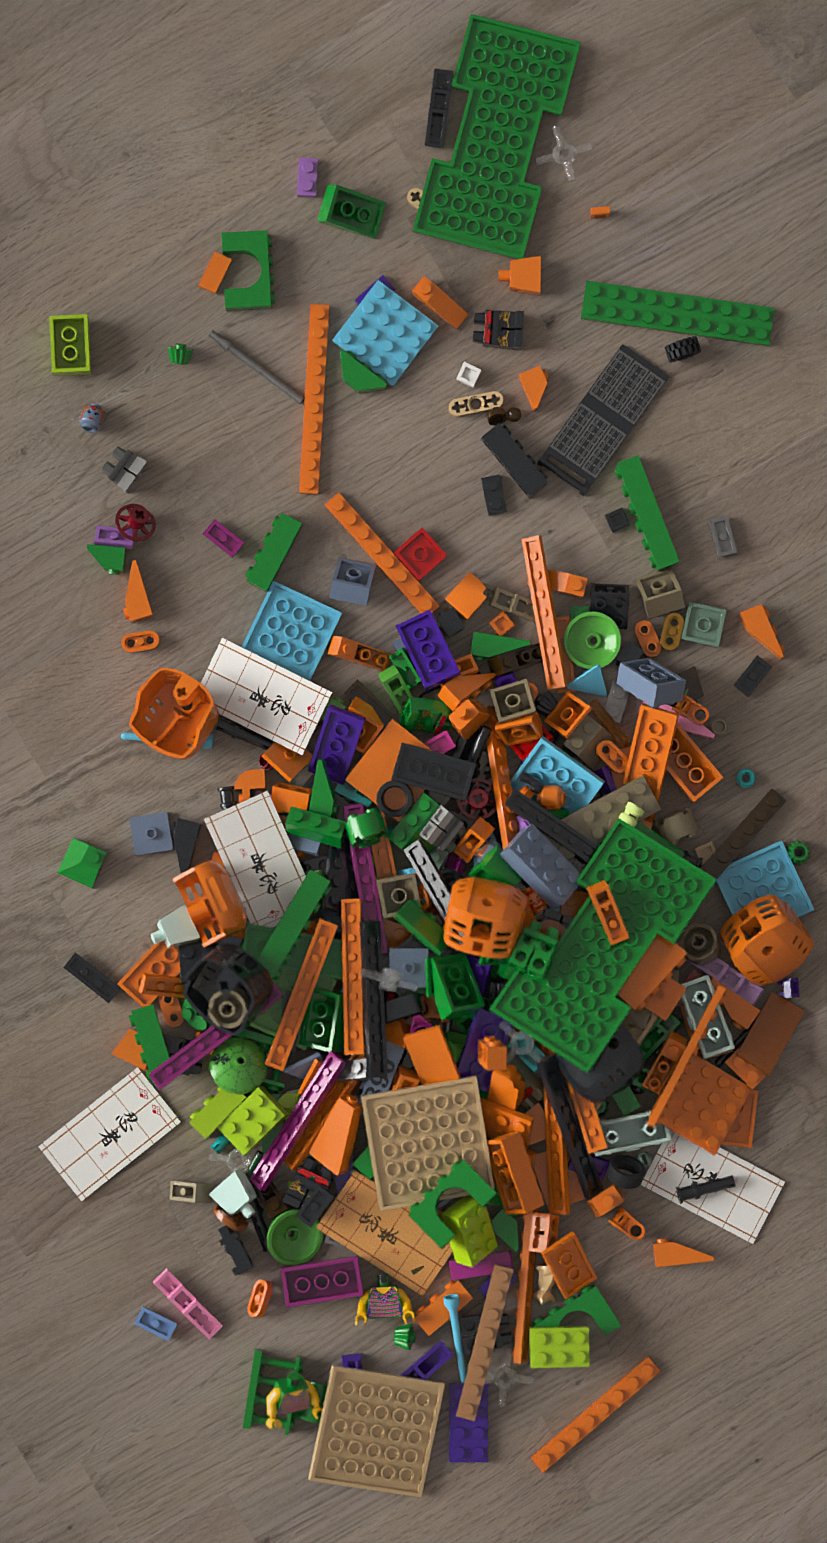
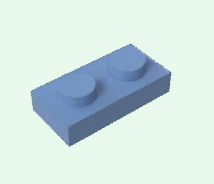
M143 1306L134 1324L169 1341L178 1323Z

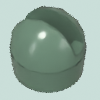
M641 1152L637 1155L636 1159L640 1160L644 1167L651 1165L652 1157L649 1153ZM642 1155H645L648 1164L644 1165Z

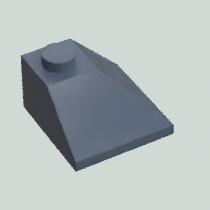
M318 1052L285 1068L284 1071L288 1075L304 1080L315 1058L321 1061L324 1060Z

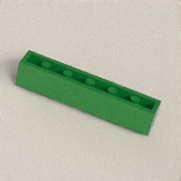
M639 455L618 462L616 464L617 468L614 471L617 479H621L624 485L621 487L624 497H628L631 503L628 507L631 515L636 516L637 522H635L638 533L642 532L644 537L642 544L645 551L649 550L651 557L648 559L652 569L656 568L658 572L679 564L680 561Z
M309 870L257 958L275 981L282 972L279 969L281 964H286L292 955L289 953L291 947H296L302 937L299 936L301 930H306L312 920L309 919L311 913L316 914L321 906V903H319L322 895L326 897L331 889L329 886L330 881L312 870Z

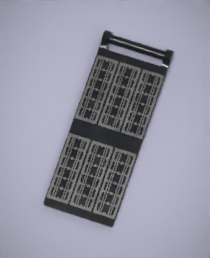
M621 345L537 464L549 469L580 491L579 494L584 497L667 381L668 375L625 345ZM551 455L587 481L586 484H581L547 460L548 457Z

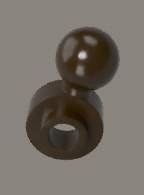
M494 407L488 411L486 416L488 423L496 426L498 423L503 424L506 419L511 422H518L522 417V413L517 407H512L507 412L503 408Z

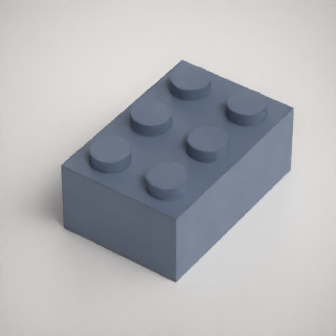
M648 657L621 662L616 684L625 691L634 694L636 698L648 703L650 707L657 708L661 705H673L674 703L682 702L686 680Z

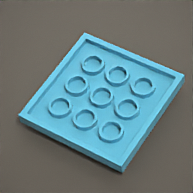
M377 280L333 338L332 342L347 352L349 350L357 357V361L360 363L365 362L372 368L371 371L373 373L382 375L387 380L386 382L393 387L439 326Z
M273 581L243 642L242 648L311 681L342 613Z
M542 736L511 779L512 790L514 788L520 790L525 785L531 786L520 781L523 772L537 777L544 785L561 786L563 791H566V803L561 809H567L569 814L588 805L605 781ZM535 794L531 800L541 806L540 802H537V794Z
M782 840L732 862L716 882L731 915L753 900L765 895L779 897L792 907L798 917L815 910ZM771 901L761 903L757 907L771 903ZM774 907L767 908L761 911V913L774 909ZM775 913L768 915L764 918V920L778 914ZM745 932L748 940L753 938Z

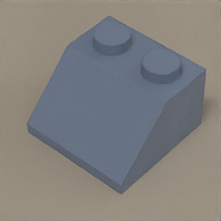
M339 557L332 579L329 598L367 606L376 565Z

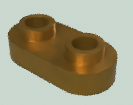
M671 613L665 619L660 638V644L664 650L673 651L679 645L684 619L678 613ZM671 620H676L677 626H672ZM671 638L673 644L668 645L666 639Z

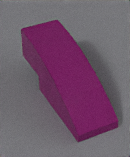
M511 1252L490 1253L474 1267L456 1263L455 1259L450 1260L451 1279L457 1280L492 1274L494 1264L513 1269Z

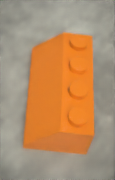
M677 722L666 772L687 798L694 803L724 777Z
M509 1132L487 1139L492 1176L505 1213L524 1214L543 1206V1195L539 1190L536 1181L537 1177L532 1170L530 1157L526 1152L524 1139L520 1132Z

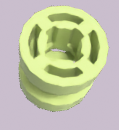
M628 801L625 806L626 810L618 818L635 828L638 818L642 817L645 811Z

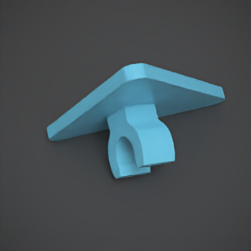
M596 665L588 671L584 670L581 676L568 683L567 688L599 696L607 695L600 665Z

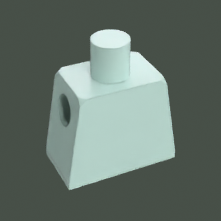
M186 905L181 906L159 920L157 924L159 931L151 933L154 944L165 941L168 949L196 943L200 939Z
M242 1169L233 1172L209 1194L230 1215L241 1211L245 1218L248 1219L256 1212L249 1203L257 1196Z

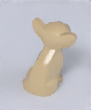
M535 1266V1269L539 1272V1290L534 1292L533 1297L537 1298L541 1305L549 1301L555 1303L556 1299L551 1292V1288L556 1282L548 1266Z

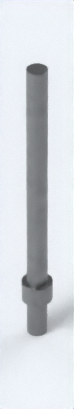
M212 330L209 337L219 343L223 350L231 352L297 403L301 404L304 398L235 347L228 338H223Z

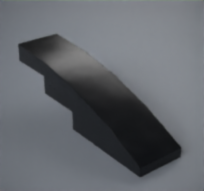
M434 68L425 146L444 148L453 78L452 70Z

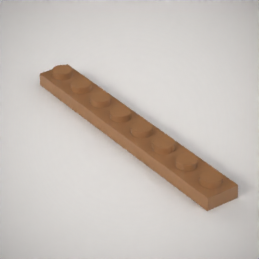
M494 1264L456 1413L457 1417L472 1421L476 1419L514 1270L512 1268Z

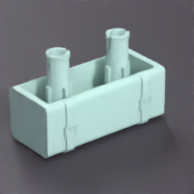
M709 975L681 984L687 989L680 998V1001L684 1006L687 1015L686 1019L693 1033L715 993ZM719 1004L715 1009L718 1013L714 1021H709L706 1026L709 1030L705 1038H700L697 1043L700 1046L699 1050L704 1060L735 1049L731 1032L727 1027Z
M651 1110L608 1120L603 1119L600 1120L608 1149L596 1152L594 1156L610 1155L625 1150L626 1152L640 1149V1147L671 1141L670 1131L661 1124L659 1126L655 1124L653 1128L646 1125Z

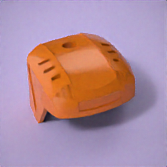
M161 668L155 671L139 688L129 726L135 735L152 749L169 758L184 760L190 759L200 750L218 722L219 711L212 696L199 681L179 670ZM156 699H159L163 705H159ZM190 703L193 704L190 710L183 709V706H187ZM151 707L157 712L156 714L150 710ZM145 717H148L151 721L148 722Z
M209 860L172 878L187 906V911L196 926L204 948L245 930L247 925L246 908L243 906L231 875L222 865ZM195 883H198L204 893L202 897L198 895L194 886ZM186 887H190L195 896V900L191 901L189 899L186 892ZM206 900H209L216 916L212 917ZM213 923L218 924L221 931L220 935L215 933L212 926ZM205 927H209L212 934L211 939L207 938L204 932Z
M469 877L456 881L452 887L444 924L445 943L459 951L482 957H510L521 936L528 903L527 896L510 884L494 880ZM474 918L493 922L492 930L483 924L475 925L472 930ZM454 920L466 925L467 928L458 926L454 923ZM452 928L464 933L465 936L453 932ZM498 932H511L510 935L506 936L496 935ZM451 936L462 941L463 944L453 941ZM496 940H509V942L505 944L495 943ZM508 948L507 951L504 952L493 951V949Z
M765 895L748 903L733 914L720 931V937L735 967L739 969L750 983L756 986L772 984L792 973L806 960L815 945L792 907L775 895ZM771 901V903L757 907L761 903ZM774 907V909L761 913V911L767 908ZM775 913L778 914L764 920V918L768 915ZM731 925H733L732 928L729 930V932H728V933L726 934V936H725V933L727 932V930L729 929V927H730ZM736 931V933L733 935V937H732L731 940L729 941V938L731 937V935L733 934V932ZM745 932L753 938L748 940ZM739 937V940L735 943V945L732 948L733 943Z

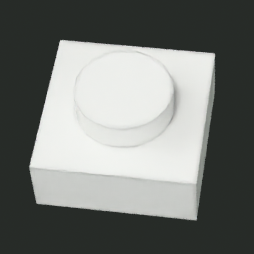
M464 362L456 380L473 388L481 373V369Z

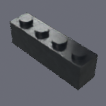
M498 423L483 435L481 440L527 497L531 498L547 485L546 479L548 477L542 469L538 470L534 466L536 462L529 454L525 455L522 451L523 446L517 439L514 441L510 435L512 433L508 427Z

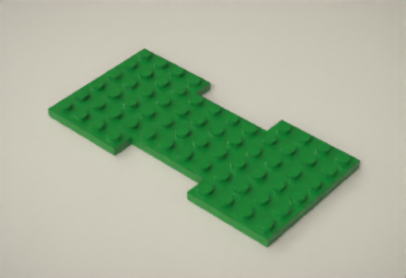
M474 14L470 15L451 88L469 92L451 162L434 158L431 160L412 232L513 259L524 258L542 190L541 186L526 183L524 180L542 113L546 112L562 116L581 42Z
M620 818L611 828L576 880V883L587 890V887L605 880L610 888L629 938L614 945L610 944L589 895L558 941V947L550 962L544 981L528 975L527 970L526 973L516 970L490 1008L491 1012L587 1074L631 1010V1007L618 1000L616 996L657 935L675 945L717 882V879Z

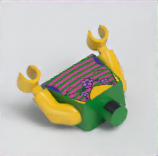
M388 1274L377 1275V1286H371L369 1290H366L358 1302L355 1325L357 1326L359 1320L364 1321L365 1327L367 1319L403 1317L405 1324H407L406 1319L408 1317H412L413 1322H415L411 1301L404 1290L397 1288V1285H389Z
M290 1372L288 1378L277 1380L274 1389L266 1399L268 1415H270L266 1424L273 1430L275 1422L276 1428L280 1429L282 1424L276 1419V1416L309 1409L311 1405L314 1406L312 1414L318 1419L317 1412H322L323 1408L319 1406L320 1399L314 1385L310 1381L305 1380L303 1375H299L296 1372Z

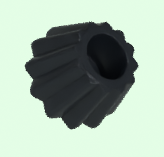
M549 690L543 695L540 693L534 701L537 713L548 716L558 703Z
M503 978L490 979L485 996L495 1001L508 981Z

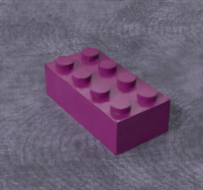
M358 1255L281 1267L286 1307L363 1295Z

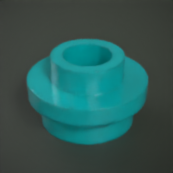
M742 769L738 772L736 780L739 786L749 788L755 783L756 776L752 770ZM743 775L749 776L748 782L743 781Z

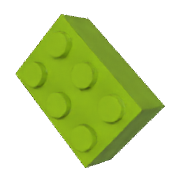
M88 314L49 316L53 376L92 375Z
M218 1087L217 1090L219 1092L215 1097L210 1095L203 1103L206 1106L202 1110L198 1108L190 1116L192 1120L189 1123L207 1139L248 1097L246 1094H233Z
M258 1087L217 1128L245 1156L249 1155L290 1114L264 1087Z
M471 1195L463 1196L441 1214L443 1222L456 1234L450 1241L456 1263L474 1267L498 1247L486 1206L482 1207Z
M588 1326L529 1327L531 1368L590 1367Z

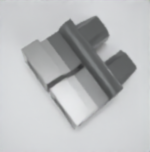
M117 447L112 456L118 459L119 462L114 466L107 461L102 467V471L108 476L110 481L128 493L148 463L127 449L126 451Z
M440 806L431 820L442 829L429 821L419 835L441 851L445 850L451 853L456 847L452 839L455 835L460 838L464 837L467 829L463 826L464 823L443 806Z

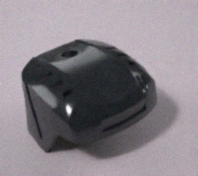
M228 943L220 944L208 952L183 977L188 980L185 985L184 996L193 1009L217 1029L234 1036L246 1029L255 1020V1017L265 1005L273 989V981L268 970L247 951L237 945ZM239 986L249 995L251 1005L240 1025L235 1028L217 1026L211 1020L208 1013L210 999L218 991L227 994Z
M623 1024L620 1025L588 1074L554 1052L560 1070L566 1080L582 1097L594 1104L624 1091L641 1074L645 1066L643 1054L638 1043ZM614 1042L619 1043L616 1049H612L614 1048ZM617 1069H620L625 1075H620ZM609 1076H612L616 1080V1083L612 1082L609 1079ZM601 1082H603L607 1087H602Z

